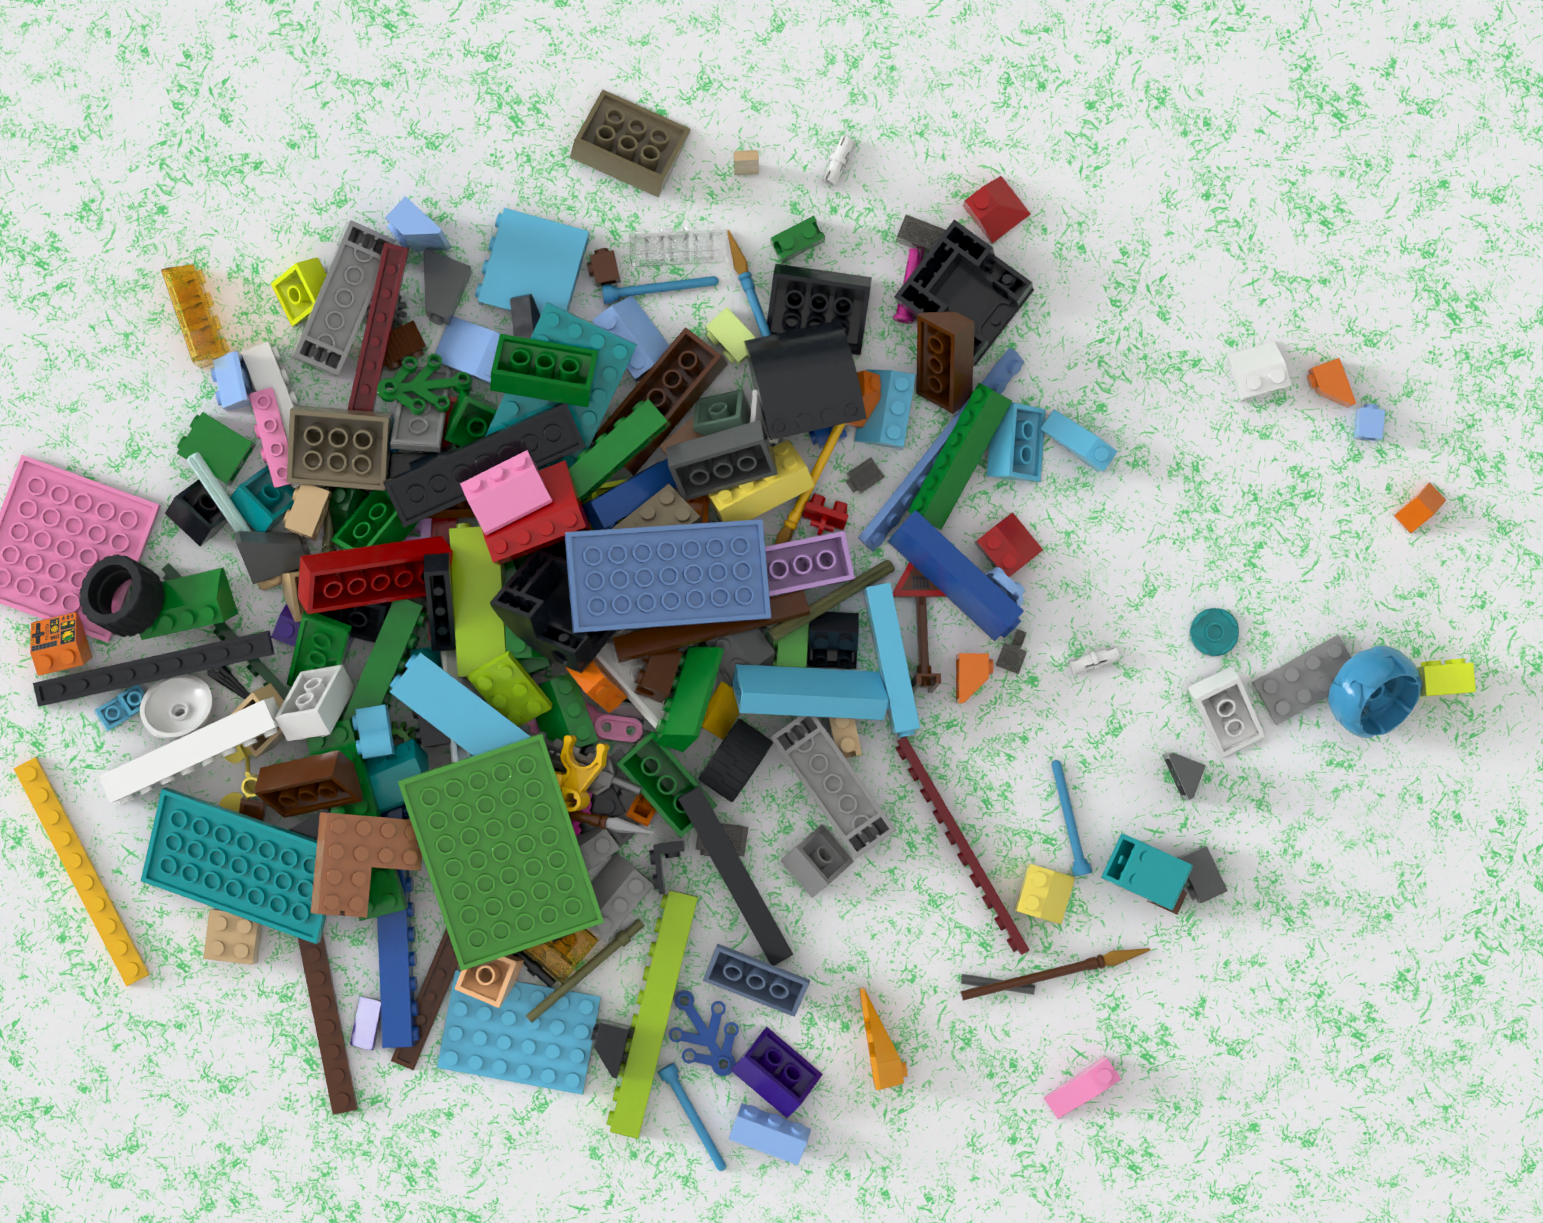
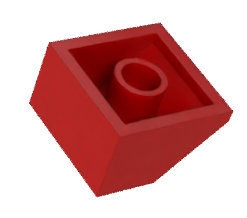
M1013 512L975 542L993 567L1001 568L1008 577L1012 576L1043 551Z

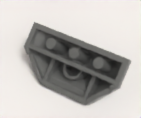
M759 628L705 641L709 647L724 649L721 665L732 680L736 664L773 666L775 650Z

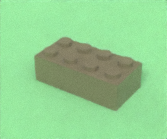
M668 484L612 529L698 524L702 522L697 512Z

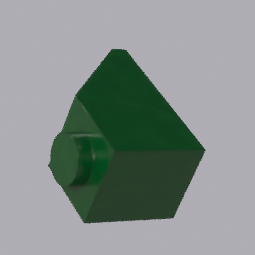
M335 487L329 502L335 534L350 519L369 493L357 488Z

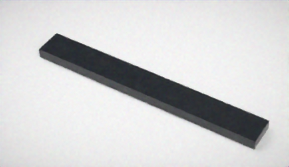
M698 785L677 797L769 963L775 966L794 955L700 786Z

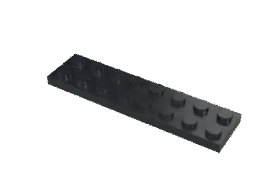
M559 403L383 481V484L405 528L467 500L460 485L462 482L526 450L529 452L537 468H540L586 446L567 403Z

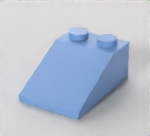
M453 316L450 325H447L435 354L442 358V365L458 372H466L472 378L490 385L491 370L500 333Z

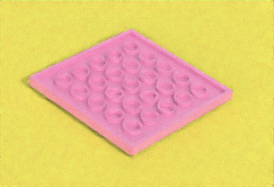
M21 455L0 510V604L41 619L78 611L85 635L110 643L113 633L89 621L82 612L79 602L82 581L89 569L107 556L125 555L140 563L161 505ZM132 579L125 581L115 592L111 605L112 613L117 612L124 606L133 582Z

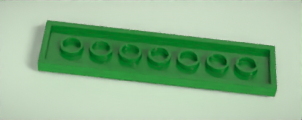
M352 718L337 721L331 734L327 736L306 738L311 756L339 750L355 766L363 795L362 802L329 808L330 813L381 817L365 760L357 752L356 740H358L356 730H354ZM371 868L367 918L359 917V921L408 908L397 869Z

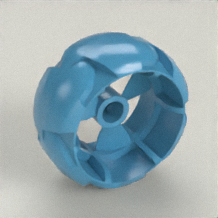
M1386 645L1374 646L1371 649L1358 652L1342 666L1329 689V707L1335 719L1347 731L1358 737L1372 738L1373 736L1387 734L1404 722L1417 704L1422 691V680L1416 665L1401 651Z

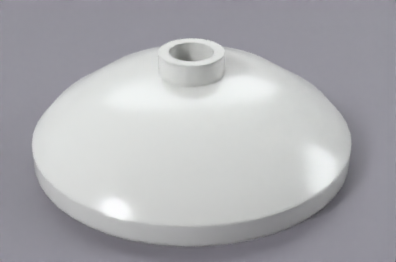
M191 674L162 679L154 683L143 696L140 704V717L146 729L154 736L168 740L180 739L199 730L208 721L213 710V695L208 685L202 679Z

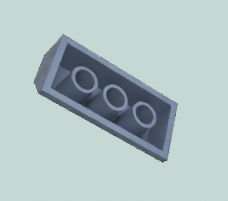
M720 944L716 945L703 981L794 1017L810 983L809 979Z

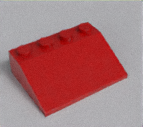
M566 461L539 470L553 501L552 503L488 535H485L483 532L493 563L501 565L565 540L566 532L591 530Z

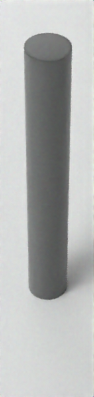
M962 974L961 984L983 986L1003 981ZM1024 985L1006 991L1034 995L1035 985Z

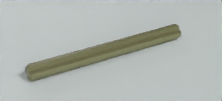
M890 560L881 562L809 605L810 615L783 621L770 628L769 634L774 641L780 640L894 572V565Z

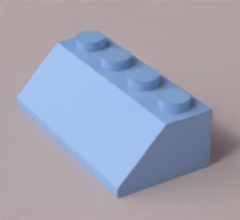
M406 196L385 217L389 223L387 228L395 240L403 247H410L413 251H425V248L431 251H441L451 248L442 229Z

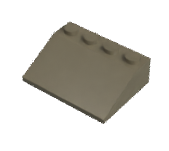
M602 89L574 139L570 158L659 197L691 129Z
M295 405L290 409L287 483L385 491L386 488L383 481L387 480L393 413Z

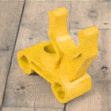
M574 735L564 737L560 758L563 766L567 769V773L555 771L568 812L581 811L589 806L590 796L586 790L606 766L609 750L607 743L597 744L595 760L590 765L583 766L575 760L573 754V747L577 738Z

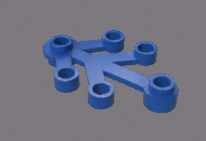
M688 990L679 991L675 996V1005L680 1010H685L699 1034L686 1032L679 1027H674L669 1032L670 1040L706 1046L713 1055L696 1053L694 1049L687 1048L682 1053L683 1061L688 1064L697 1062L710 1065L713 1071L720 1076L731 1074V1069L736 1064L731 1050L734 1037L739 1031L738 1025L735 1022H728L724 1026L726 1036L722 1050L716 1043L721 1016L726 1010L725 1004L722 1001H715L711 1005L712 1016L708 1029L693 1005V994ZM682 996H687L689 998V1003L687 1005H682L680 1003V998ZM716 1004H721L723 1006V1011L721 1013H716L714 1011V1006ZM729 1025L736 1027L734 1034L727 1032L726 1029ZM674 1030H678L681 1032V1037L679 1039H674L672 1037V1032ZM687 1051H691L694 1053V1058L692 1060H687L685 1058V1053ZM721 1059L728 1061L726 1068L719 1066L718 1063Z

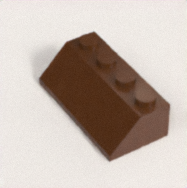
M957 312L919 313L917 315L916 394L954 414L963 407L973 391L975 322Z
M339 750L261 767L254 789V794L283 818L362 802L363 800L354 763Z

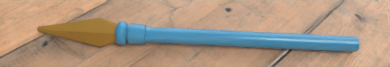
M728 230L727 234L733 266L739 275L738 280L744 292H746L762 337L771 335L755 291L754 282L751 278L752 274L748 271L747 260Z

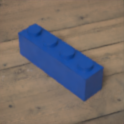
M668 459L655 463L583 504L585 515L593 530L612 529L617 525L618 520L625 519L666 485L670 484L673 488H676L677 485L668 467Z

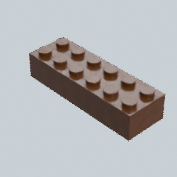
M685 327L598 430L593 438V442L595 443L602 434H609L615 429L614 424L620 418H627L633 413L632 409L637 403L642 400L645 402L649 399L671 425L623 466L625 470L634 476L728 365L722 355Z

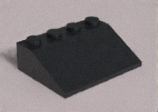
M775 264L767 318L771 335L840 320L851 353L861 355L872 277Z

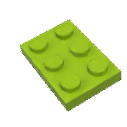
M510 651L503 653L468 674L469 681L490 706L517 727L552 709L553 703Z

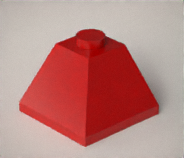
M1002 176L981 187L964 200L963 203L965 210L992 244L1031 215Z

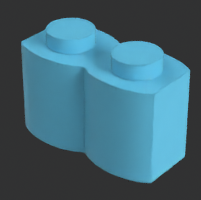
M379 705L356 709V715L352 716L354 730H359L360 740H356L358 755H362L365 760L395 755L388 706Z

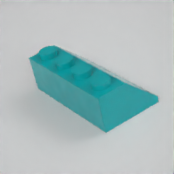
M414 739L395 746V755L365 760L380 814L405 804L398 780L429 770L428 754Z

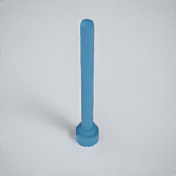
M716 276L619 288H617V285L604 284L602 285L604 304L614 303V300H618V297L716 286L719 283V279Z
M1054 760L1052 762V769L1075 860L1073 862L1074 867H1071L1073 877L1093 873L1091 863L1084 859L1062 764L1059 760Z
M673 1062L657 1072L662 1081L665 1080L666 1084H670L716 1168L719 1171H724L726 1164L678 1080L679 1070Z

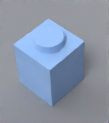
M1364 404V407L1357 409L1354 439L1370 441L1383 439L1385 410L1378 409L1379 405Z

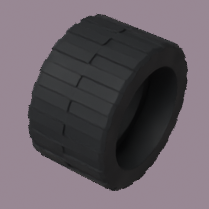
M117 554L103 558L89 569L82 581L79 602L83 614L87 616L89 621L115 635L132 637L143 633L148 627L150 628L153 625V622L158 618L163 608L165 592L163 591L164 586L160 581V577L153 570L128 556ZM132 579L133 588L129 600L120 610L112 613L111 605L115 592L125 581Z
M738 719L698 778L699 781L728 801L734 802L765 757L773 741L742 719Z

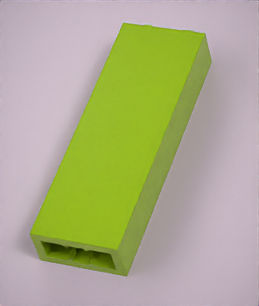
M471 523L456 524V528L449 529L450 548L453 551L451 569L457 673L460 678H468V674L471 671L506 652L505 624L490 604L491 600L506 583L504 564L497 565L493 563L481 526L471 527Z

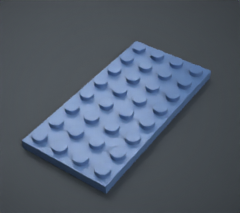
M763 519L565 533L573 633L771 618Z

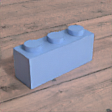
M741 1103L729 1140L798 1165L807 1145L811 1129L801 1123L786 1120L777 1114L762 1111L753 1105Z

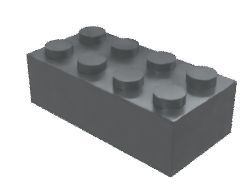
M761 420L666 447L668 467L681 497L685 501L778 474L775 454Z

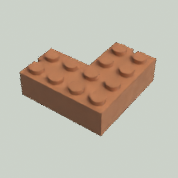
M320 812L311 913L367 918L372 867L420 871L422 853L420 848H418V841L411 820Z

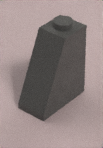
M425 248L426 315L431 322L437 325H442L443 323L450 325L472 274L471 266Z
M249 531L234 533L237 547L253 584L300 568V556L311 554L306 540L302 542L300 536L295 533Z

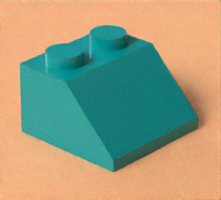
M267 465L238 485L230 499L241 516L257 532H269L284 519L287 510L292 509L294 504L292 498L295 490L290 485L275 488Z

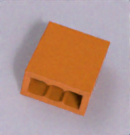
M594 659L583 673L565 667L584 692L609 714L628 697Z

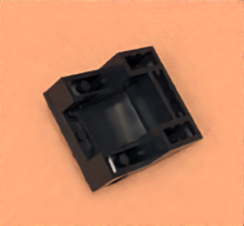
M953 220L894 298L916 321L919 313L957 312L975 322L973 366H976L1030 297L1034 289L1029 279L995 256L992 246L956 220Z
M840 320L744 341L753 386L758 393L766 434L770 440L867 419L853 356Z
M564 541L533 552L490 602L491 607L504 624L529 647L553 662L579 673H583L617 631L573 633L566 543Z

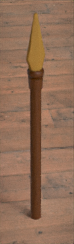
M1150 948L1115 950L1103 956L1098 954L1096 957L1094 956L1084 961L960 991L961 998L964 1001L1085 970H1095L1098 967L1103 969L1105 966H1116L1150 951Z

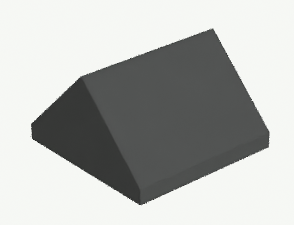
M1176 753L1163 754L1162 756L1182 800L1194 798L1206 765Z

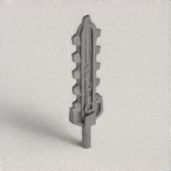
M523 723L519 728L530 737L542 733L553 768L567 773V769L563 766L560 758L564 740L556 738L553 742L547 739V733L539 731L537 734L530 732V726ZM574 745L573 754L579 764L588 766L595 760L597 751H594V753L590 752L586 756L580 753L581 747ZM607 755L606 766L587 791L598 795L614 785L639 796L642 786L616 776L618 771L615 769L613 757Z

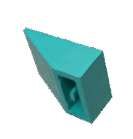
M1121 833L1101 878L1173 911L1193 865Z

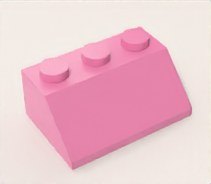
M527 450L460 484L485 535L553 502L541 474Z

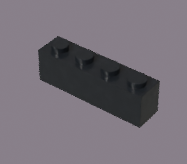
M449 553L424 554V580L432 652L456 650Z

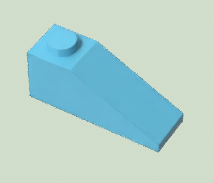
M1055 409L1052 410L1040 427L1042 432L1097 472L1104 471L1118 452L1102 439Z

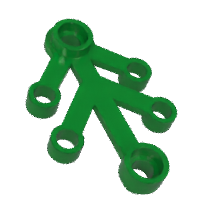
M431 354L427 358V365L414 380L403 383L410 373H414L417 370L418 362L416 358L409 356L403 360V367L392 379L387 378L379 382L377 393L385 402H400L409 408L414 415H422L425 412L424 400L433 405L438 412L443 413L449 410V398L446 396H436L430 390L453 388L458 394L461 390L470 392L472 389V378L466 372H460L454 378L427 380L434 371L439 370L442 366V358L438 354ZM435 360L438 364H432L431 361ZM412 363L414 366L408 367L406 364ZM413 392L420 398L412 399L405 393ZM444 402L446 405L440 406L438 403ZM420 405L422 408L416 409L414 406Z

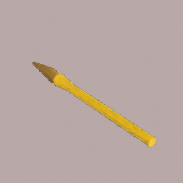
M846 423L833 427L810 473L814 486ZM814 487L799 495L794 508L791 509L787 516L788 520L784 521L783 528L777 534L774 545L791 541L793 531L797 529V524L802 516L801 513Z

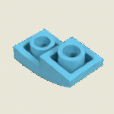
M135 685L117 695L113 700L95 709L94 712L106 731L109 732L138 714L145 693L140 685Z

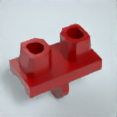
M815 493L810 501L806 502L802 518L811 520L810 526L819 528L818 536L822 535L823 530L833 533L834 528L844 531L849 516L847 514V503L835 501L833 509L823 507L826 498Z

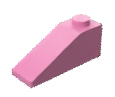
M1103 1056L1048 1094L1044 1099L1059 1119L1098 1096L1120 1081L1121 1078L1109 1060Z

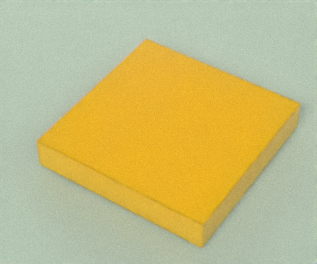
M724 682L719 684L709 701L702 724L704 729L724 740L740 714L731 686Z

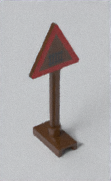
M909 562L892 593L893 598L916 599L918 666L916 667V675L911 679L913 693L919 686L920 688H928V693H933L941 684V673H931V665H929L926 598L947 596Z

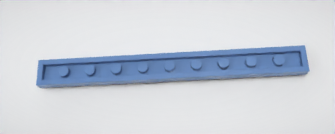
M1009 348L981 384L1001 394L1012 377L1021 370L1024 363L1023 359L1015 350ZM969 399L858 537L871 551L874 552L884 542L887 534L899 523L906 510L911 507L913 500L916 498L925 478L928 476Z

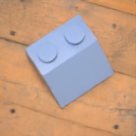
M235 351L213 360L214 367L211 368V375L213 381L218 384L219 391L215 392L218 405H222V408L226 411L252 406L249 394L253 393L249 372L242 354Z

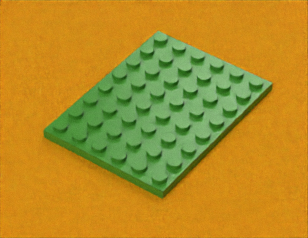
M542 733L398 780L461 971L604 923Z

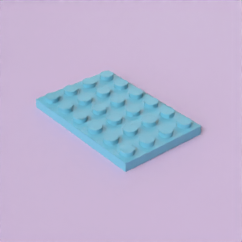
M455 970L437 1068L583 1095L593 1043L591 1036L597 1021L601 996L569 991L531 1023L526 1015L557 988L516 981L505 1001L498 1008L455 990L454 988L461 973V970Z

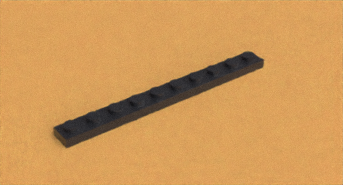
M269 630L33 683L37 704L40 707L275 655Z

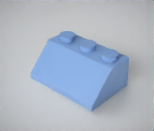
M633 296L610 306L592 320L593 324L637 344L626 368L636 383L646 375L669 347V344Z

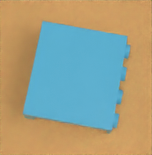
M504 208L503 213H499L496 219L495 227L498 228L496 237L492 236L488 249L492 251L490 259L485 260L483 264L482 274H485L483 283H478L475 297L478 298L479 305L483 306V304L511 311L510 299L512 297L532 294L540 315L547 302L569 311L590 238L589 231Z

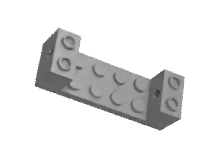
M352 220L346 222L337 243L338 249L303 332L297 337L289 356L290 358L334 377L339 376L373 296L384 242L395 244V239Z
M799 716L770 737L855 859L896 831L817 717Z

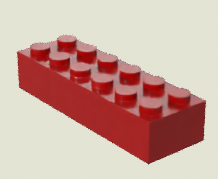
M443 536L300 556L298 599L307 614L424 597L426 596L424 554L449 553L451 568L453 551Z

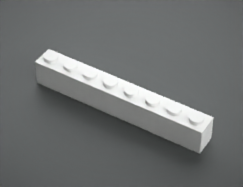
M271 697L257 702L98 776L109 802L120 801V804H124L135 799L133 794L139 791L143 795L154 790V784L159 782L161 785L168 784L176 780L174 775L178 773L185 776L196 771L195 766L200 763L204 767L216 762L215 756L222 754L223 757L237 752L236 747L241 744L245 748L257 743V737L263 734L267 738L279 733V725L275 720L279 708L275 698Z

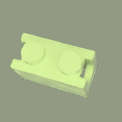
M726 307L706 326L708 333L705 336L714 346L719 344L725 350L722 354L731 364L735 361L740 365L747 359L744 341L754 339L755 337Z

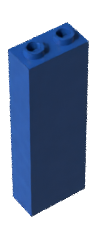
M916 510L887 541L992 640L996 641L1000 636L1005 638L1021 622L1018 617L1024 610Z

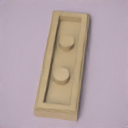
M757 150L734 152V175L759 174V154Z

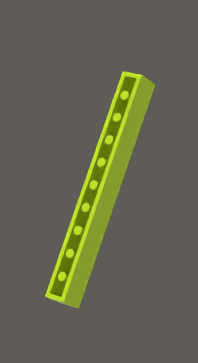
M669 890L668 894H663L660 908L664 909L663 917H657L654 932L658 933L657 941L651 942L648 956L652 957L651 966H645L642 980L647 982L645 990H639L636 1004L641 1006L639 1014H634L630 1028L635 1029L633 1039H627L624 1052L629 1053L627 1063H621L618 1076L623 1077L621 1087H615L612 1101L617 1103L615 1111L610 1110L606 1124L611 1126V1133L639 1139L698 896Z

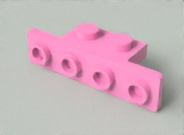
M267 388L250 393L249 396L257 422L254 425L257 438L262 441L261 455L264 463H268L273 485L275 488L293 484L287 483L288 440L274 389Z

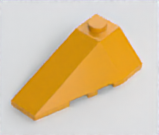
M861 987L859 992L874 1087L876 1090L904 1084L903 1077H908L906 1062H901L864 987Z

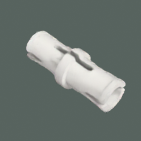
M841 136L834 154L829 158L830 164L822 179L826 184L837 186L843 169L849 163L847 160L855 145L853 139Z
M1116 646L1102 651L1095 652L1093 650L1088 655L1068 661L1071 672L1075 675L1093 668L1097 670L1105 664L1120 661V656Z

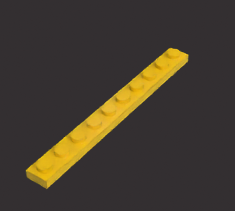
M34 757L14 768V771L126 987L150 975L38 757Z

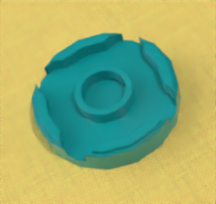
M1220 608L1205 609L1197 614L1191 622L1189 631L1194 647L1202 654L1212 657L1224 655L1231 651L1239 637L1237 621L1232 614Z

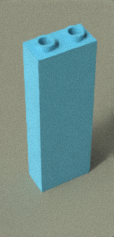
M891 583L866 587L863 590L879 673L889 699L890 709L887 712L892 734L898 733L899 738L914 735L915 729H919L920 724Z
M419 653L418 656L413 655L405 665L408 668L402 676L398 674L390 684V687H392L391 694L472 756L530 737L422 653Z
M735 665L732 688L739 713L884 720L886 710L890 709L889 699L879 672Z

